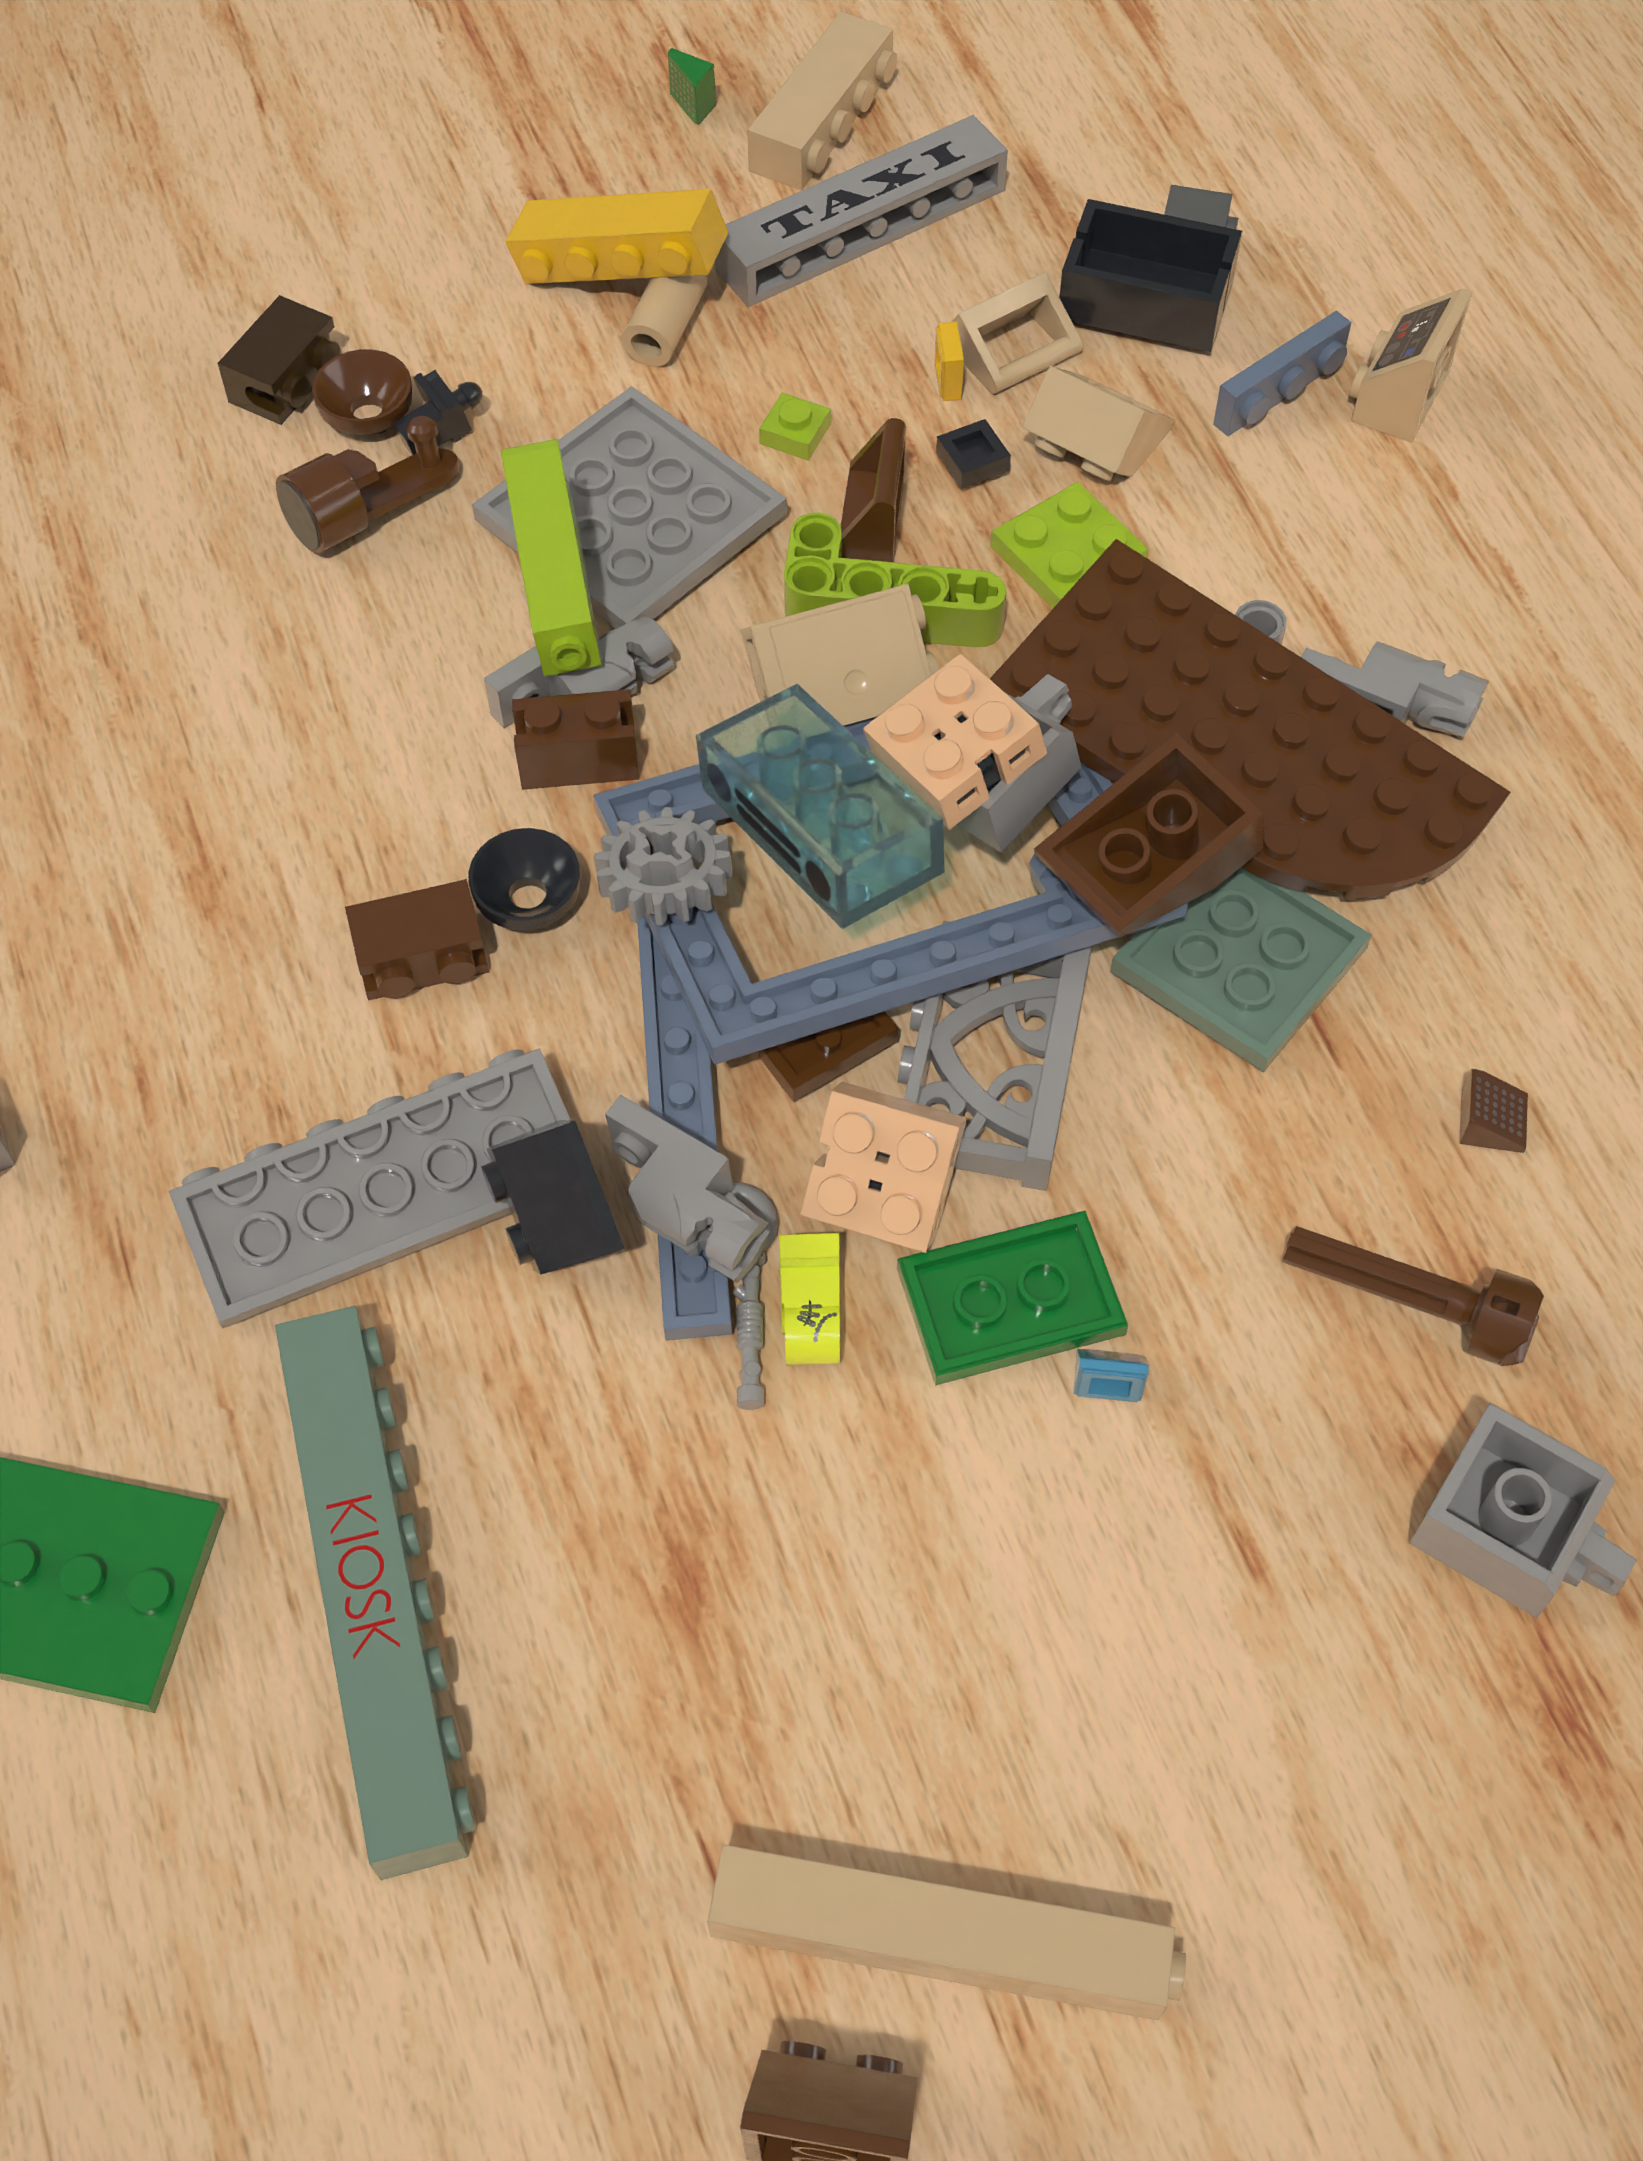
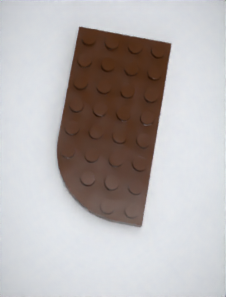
M1118 539L1112 542L990 678L1003 692L1013 698L1017 696L1022 697L1047 674L1067 684L1072 707L1063 717L1060 725L1073 732L1080 762L1110 780L1113 784L1177 732L1264 812L1263 849L1241 868L1273 884L1298 892H1303L1304 888L1308 886L1322 890L1343 892V898H1371L1389 895L1393 888L1412 884L1419 880L1426 883L1447 871L1466 854L1511 793L1503 786Z

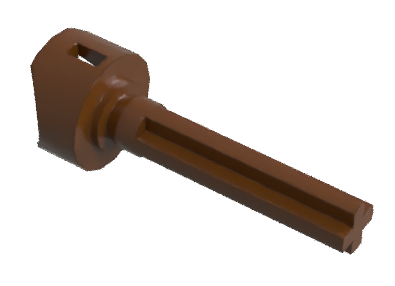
M1296 1226L1294 1233L1290 1235L1283 1258V1263L1459 1325H1469L1467 1334L1472 1336L1468 1354L1500 1366L1524 1362L1539 1320L1538 1311L1544 1298L1543 1293L1532 1280L1500 1269L1496 1270L1490 1285L1485 1284L1480 1293L1472 1286Z

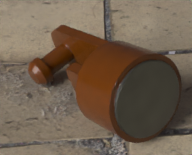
M427 416L413 418L406 429L409 439L415 444L417 453L379 472L375 462L359 451L347 449L335 456L325 453L278 476L276 479L278 502L288 525L299 541L311 552L320 554L365 531L369 522L453 480L460 470L458 459L454 452L438 448L436 421Z

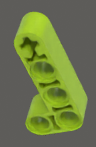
M816 512L800 516L793 523L784 569L785 617L908 584L911 595L917 594L923 605L926 619L925 628L920 630L923 643L987 647L994 644L1001 637L1004 628L1007 590L1003 580L994 573L983 570L841 558V526L835 518L828 514Z

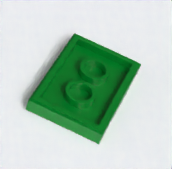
M1085 1210L929 1250L926 1253L921 1252L897 1259V1271L935 1386L1125 1336L1127 1333V1320Z

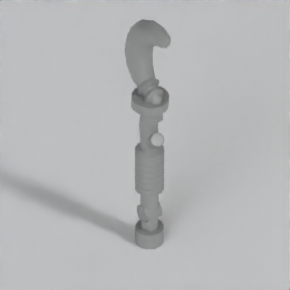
M733 1183L734 1188L730 1193L755 1215L769 1222L765 1229L770 1231L767 1243L757 1262L742 1279L743 1285L740 1284L733 1291V1294L741 1301L736 1306L737 1348L742 1351V1369L740 1371L742 1386L737 1388V1406L745 1410H755L764 1406V1388L759 1385L761 1368L758 1364V1351L763 1348V1305L758 1303V1274L760 1272L759 1267L765 1264L766 1261L764 1251L771 1246L777 1235L778 1218L771 1200L762 1191L752 1185Z

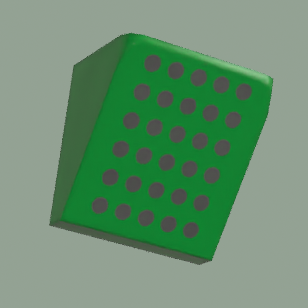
M671 48L668 51L670 94L689 118L699 125L716 106L714 64Z

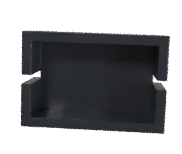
M1088 199L1076 230V238H1073L1062 269L1059 298L1071 321L1074 323L1211 352L1221 322L1222 312H1224L1234 280L1242 230Z

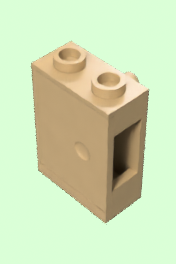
M908 584L740 629L771 743L777 741L784 743L877 717L939 670L933 653L925 651L920 631L926 626L923 605L917 594L911 595Z

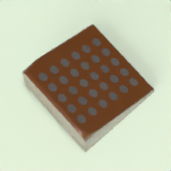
M1471 1069L1462 1088L1459 1144L1524 1153L1527 1140L1528 1093L1485 1071Z

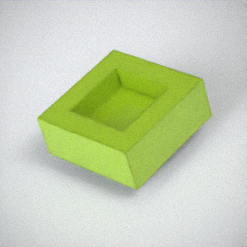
M782 392L759 428V442L761 445L809 461L831 425V408Z

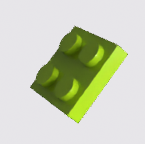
M1078 481L992 530L990 547L1052 608L1057 605L1115 539H1118L1146 558L1149 550Z

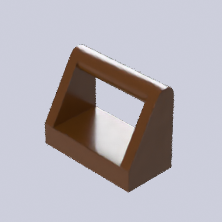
M888 419L850 462L841 520V558L893 562L905 476L906 424L901 419Z

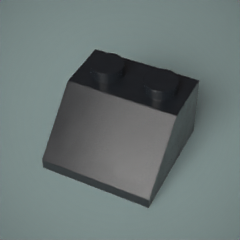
M558 1120L486 1148L491 1163L481 1166L494 1202L498 1203L506 1200L515 1225L507 1227L505 1230L519 1265L530 1261L533 1270L541 1275L624 1249L575 1120Z

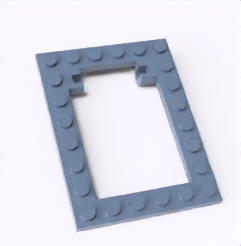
M877 717L784 743L779 741L594 794L596 814L606 835L618 837L616 823L622 820L635 825L639 823L638 812L643 810L652 819L660 818L664 807H671L674 818H681L687 811L693 810L696 813V821L699 825L709 819L718 821L738 815L737 804L746 812L749 811L738 800L735 788L757 808H762L887 771L874 759L863 728ZM1080 762V770L1047 804L1061 826L1113 785L1110 780L1104 778L1082 762ZM709 763L715 764L725 776L731 791L730 802L721 799L713 788L707 771ZM1035 854L1029 862L1031 880L1040 893L1039 895L753 984L713 904L712 909L708 912L696 906L690 908V920L686 922L680 920L677 914L674 913L667 914L664 925H656L654 914L645 915L714 1065L1118 937ZM1188 903L1130 933L1187 916Z

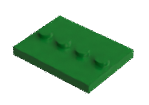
M0 1457V1679L155 1713L225 1514L220 1503Z

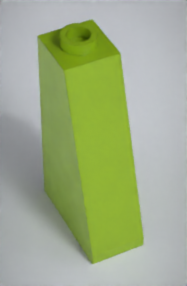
M558 439L501 449L532 633L543 675L545 677L601 666L602 662L580 533Z

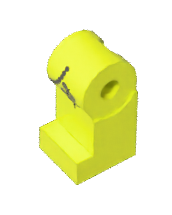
M839 1233L779 1235L782 1334H785L786 1366L840 1364Z

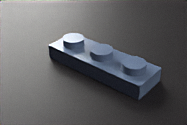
M1336 310L1221 384L1213 425L1226 436H1230L1245 425H1252L1258 422L1268 410L1283 400L1295 398L1306 385L1323 374L1329 375L1336 371L1347 355L1346 344L1352 322Z

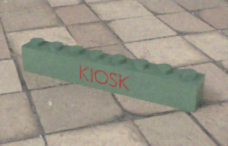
M356 1305L276 1324L277 1341L369 1864L379 1879L384 1880L466 1858L468 1853L464 1834L476 1831V1822L467 1786L456 1789L454 1786L450 1762L462 1759V1751L453 1715L441 1717L436 1692L448 1689V1680L440 1647H427L423 1623L435 1621V1614L426 1578L414 1580L410 1557L421 1555L422 1548L414 1514L402 1515L398 1493L409 1490V1482L401 1450L389 1452L385 1430L397 1427V1421L389 1388L377 1389L374 1368L385 1366L377 1327L364 1328Z

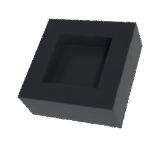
M986 419L937 436L936 453L961 489L1010 471L1011 455Z

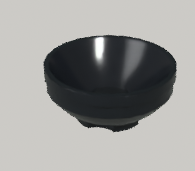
M513 829L489 839L473 857L468 871V884L477 908L492 923L511 930H536L560 920L570 911L577 900L580 890V865L575 852L558 835L541 829ZM525 886H535L541 888L546 893L544 900L532 908H520L511 902L512 895L518 889Z

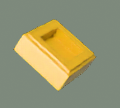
M957 321L938 323V327H936L934 365L939 394L943 401L961 400L964 358Z

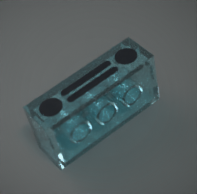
M795 684L696 735L702 789L841 929L945 873L943 818L799 684Z

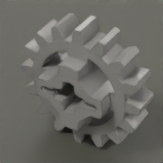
M664 807L660 818L653 819L643 810L638 812L639 823L635 825L622 820L616 823L618 837L612 835L602 836L601 845L603 852L595 853L594 855L601 897L610 898L611 910L615 913L629 907L631 921L639 922L646 914H654L656 925H664L667 914L674 913L677 914L680 920L686 922L690 920V908L696 906L708 912L712 909L710 895L725 896L727 893L726 879L732 878L733 875L728 838L726 834H717L716 823L712 819L698 825L696 813L693 810L687 811L681 818H674L671 807Z

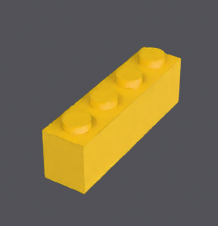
M712 189L527 200L505 243L525 284L708 275L729 232Z

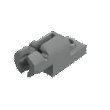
M641 616L605 633L599 638L601 666L545 677L537 648L534 646L484 678L490 714L505 729L514 723L512 699L630 689L631 695L638 691L635 679L652 683L673 669L675 663L667 656L674 651L671 640L652 618Z
M1378 641L1373 646L1361 669L1344 663L1336 657L1324 655L1307 647L1301 656L1404 724L1411 720L1422 727L1448 735H1456L1464 738L1483 700L1481 696L1484 694L1489 683L1488 680L1463 670H1459V673L1451 677H1446L1444 675L1445 663L1438 660H1426Z
M620 1095L605 1113L614 1151L629 1164L641 1168L628 1188L633 1211L639 1222L683 1249L684 1253L689 1256H699L700 1252L705 1249L706 1256L710 1258L708 1266L738 1283L748 1274L761 1255L770 1231L765 1229L769 1222L755 1215L730 1193L734 1187L729 1159L726 1156Z

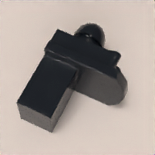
M436 370L425 376L422 373L414 376L415 384L425 404L393 423L403 444L411 455L417 452L414 442L408 437L406 427L415 417L427 416L436 421L438 428L436 441L438 447L450 439L456 443L461 440L462 436L472 431L464 411L468 408L474 409L480 403L482 389L475 382H464L458 385V389L451 392Z

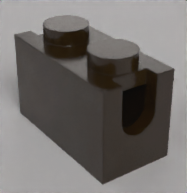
M279 295L217 363L228 403L282 425L296 408L301 407L305 403L309 393L312 391L313 380L320 368L326 362L341 354L339 344L330 340L329 333L335 327L333 317Z

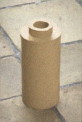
M707 275L655 277L650 279L621 336L625 351L634 360L653 367L663 366L670 360L707 287Z

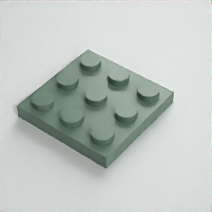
M1240 867L1219 886L1189 901L1187 916L1136 931L1112 958L1110 972L1265 1072L1366 951L1372 934L1308 894L1273 884Z

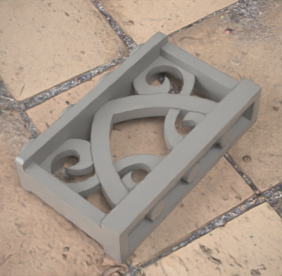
M1091 946L1013 970L1051 978L1013 983L1012 971L997 975L1000 987L990 991L988 981L985 979L976 982L970 988L959 987L913 1002L910 1029L919 1031L915 1047L904 1045L899 1066L898 1083L907 1084L905 1100L925 1106L940 1103L945 1105L950 1113L960 1116L964 1114L966 1109L974 1117L967 1128L964 1129L954 1169L1021 1180L1022 1187L1047 1191ZM944 999L956 1009L939 1023ZM1024 1008V1021L1030 1016H1039L1045 1021V1025L1036 1031L1024 1029L1018 1021L1016 1010ZM1003 1015L1004 1026L1011 1039L1028 1053L1043 1057L1044 1063L1043 1065L1025 1064L1010 1068L1000 1074L991 1083L986 1092L964 1068L955 1053L953 1045L974 1028L997 1016ZM930 1060H932L942 1081L933 1082L925 1086ZM1014 1085L1025 1087L1031 1094V1098L1023 1103L1016 1102L1012 1098L1011 1092L1006 1099L1005 1106L998 1101L1001 1095ZM986 1126L997 1134L1027 1148L977 1139Z

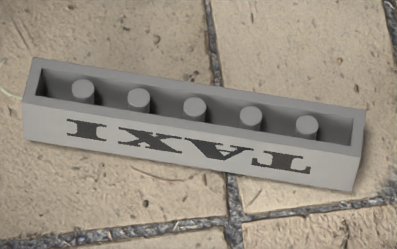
M971 115L726 224L729 233L715 260V269L747 307L755 305L1005 191L1008 149L974 115Z

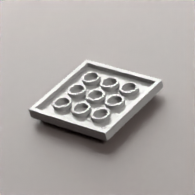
M632 386L558 440L578 523L592 610L614 628H619L641 616H648L652 619L656 618L787 514L786 497ZM505 479L472 504L473 513L478 523L518 553Z

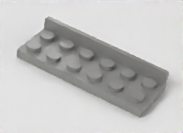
M540 1048L526 1054L520 1049L505 1052L492 1059L488 1063L489 1068L466 1077L460 1072L445 1075L432 1082L428 1086L429 1091L406 1100H404L403 1096L385 1098L373 1104L367 1110V1115L346 1123H343L341 1119L329 1120L311 1128L306 1133L307 1138L284 1147L280 1143L266 1144L246 1154L244 1157L245 1162L222 1171L218 1167H208L186 1176L182 1180L183 1186L172 1189L169 1193L221 1327H228L511 1214L506 1200L498 1203L494 1202L485 1181L481 1166L491 1163L486 1148L555 1121L570 1120Z

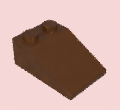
M1176 732L1036 846L1034 853L1085 905L1121 938L1216 888L1263 849L1264 812Z
M781 2041L779 2053L767 2050L761 2051L744 2105L740 2125L747 2160L908 2161L918 2077L902 2075V2062L875 2055H858L856 2066L825 2061L826 2049L796 2041Z

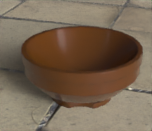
M359 349L345 352L326 362L313 380L312 392L316 407L325 422L342 432L361 436L375 433L381 434L392 427L394 422L404 417L412 403L413 386L409 370L397 357L383 351ZM364 405H376L382 408L381 413L374 417L360 419L353 415L356 409Z

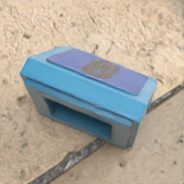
M1078 1349L1075 1363L1074 1394L1078 1397L1128 1402L1141 1401L1148 1377L1149 1364L1144 1356L1138 1354Z

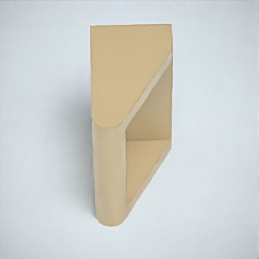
M1046 272L959 313L951 321H957L964 365L991 394H996L1049 368L1050 365L1053 366L1081 352L1083 349L1081 338ZM1029 314L1054 340L998 368L982 336Z

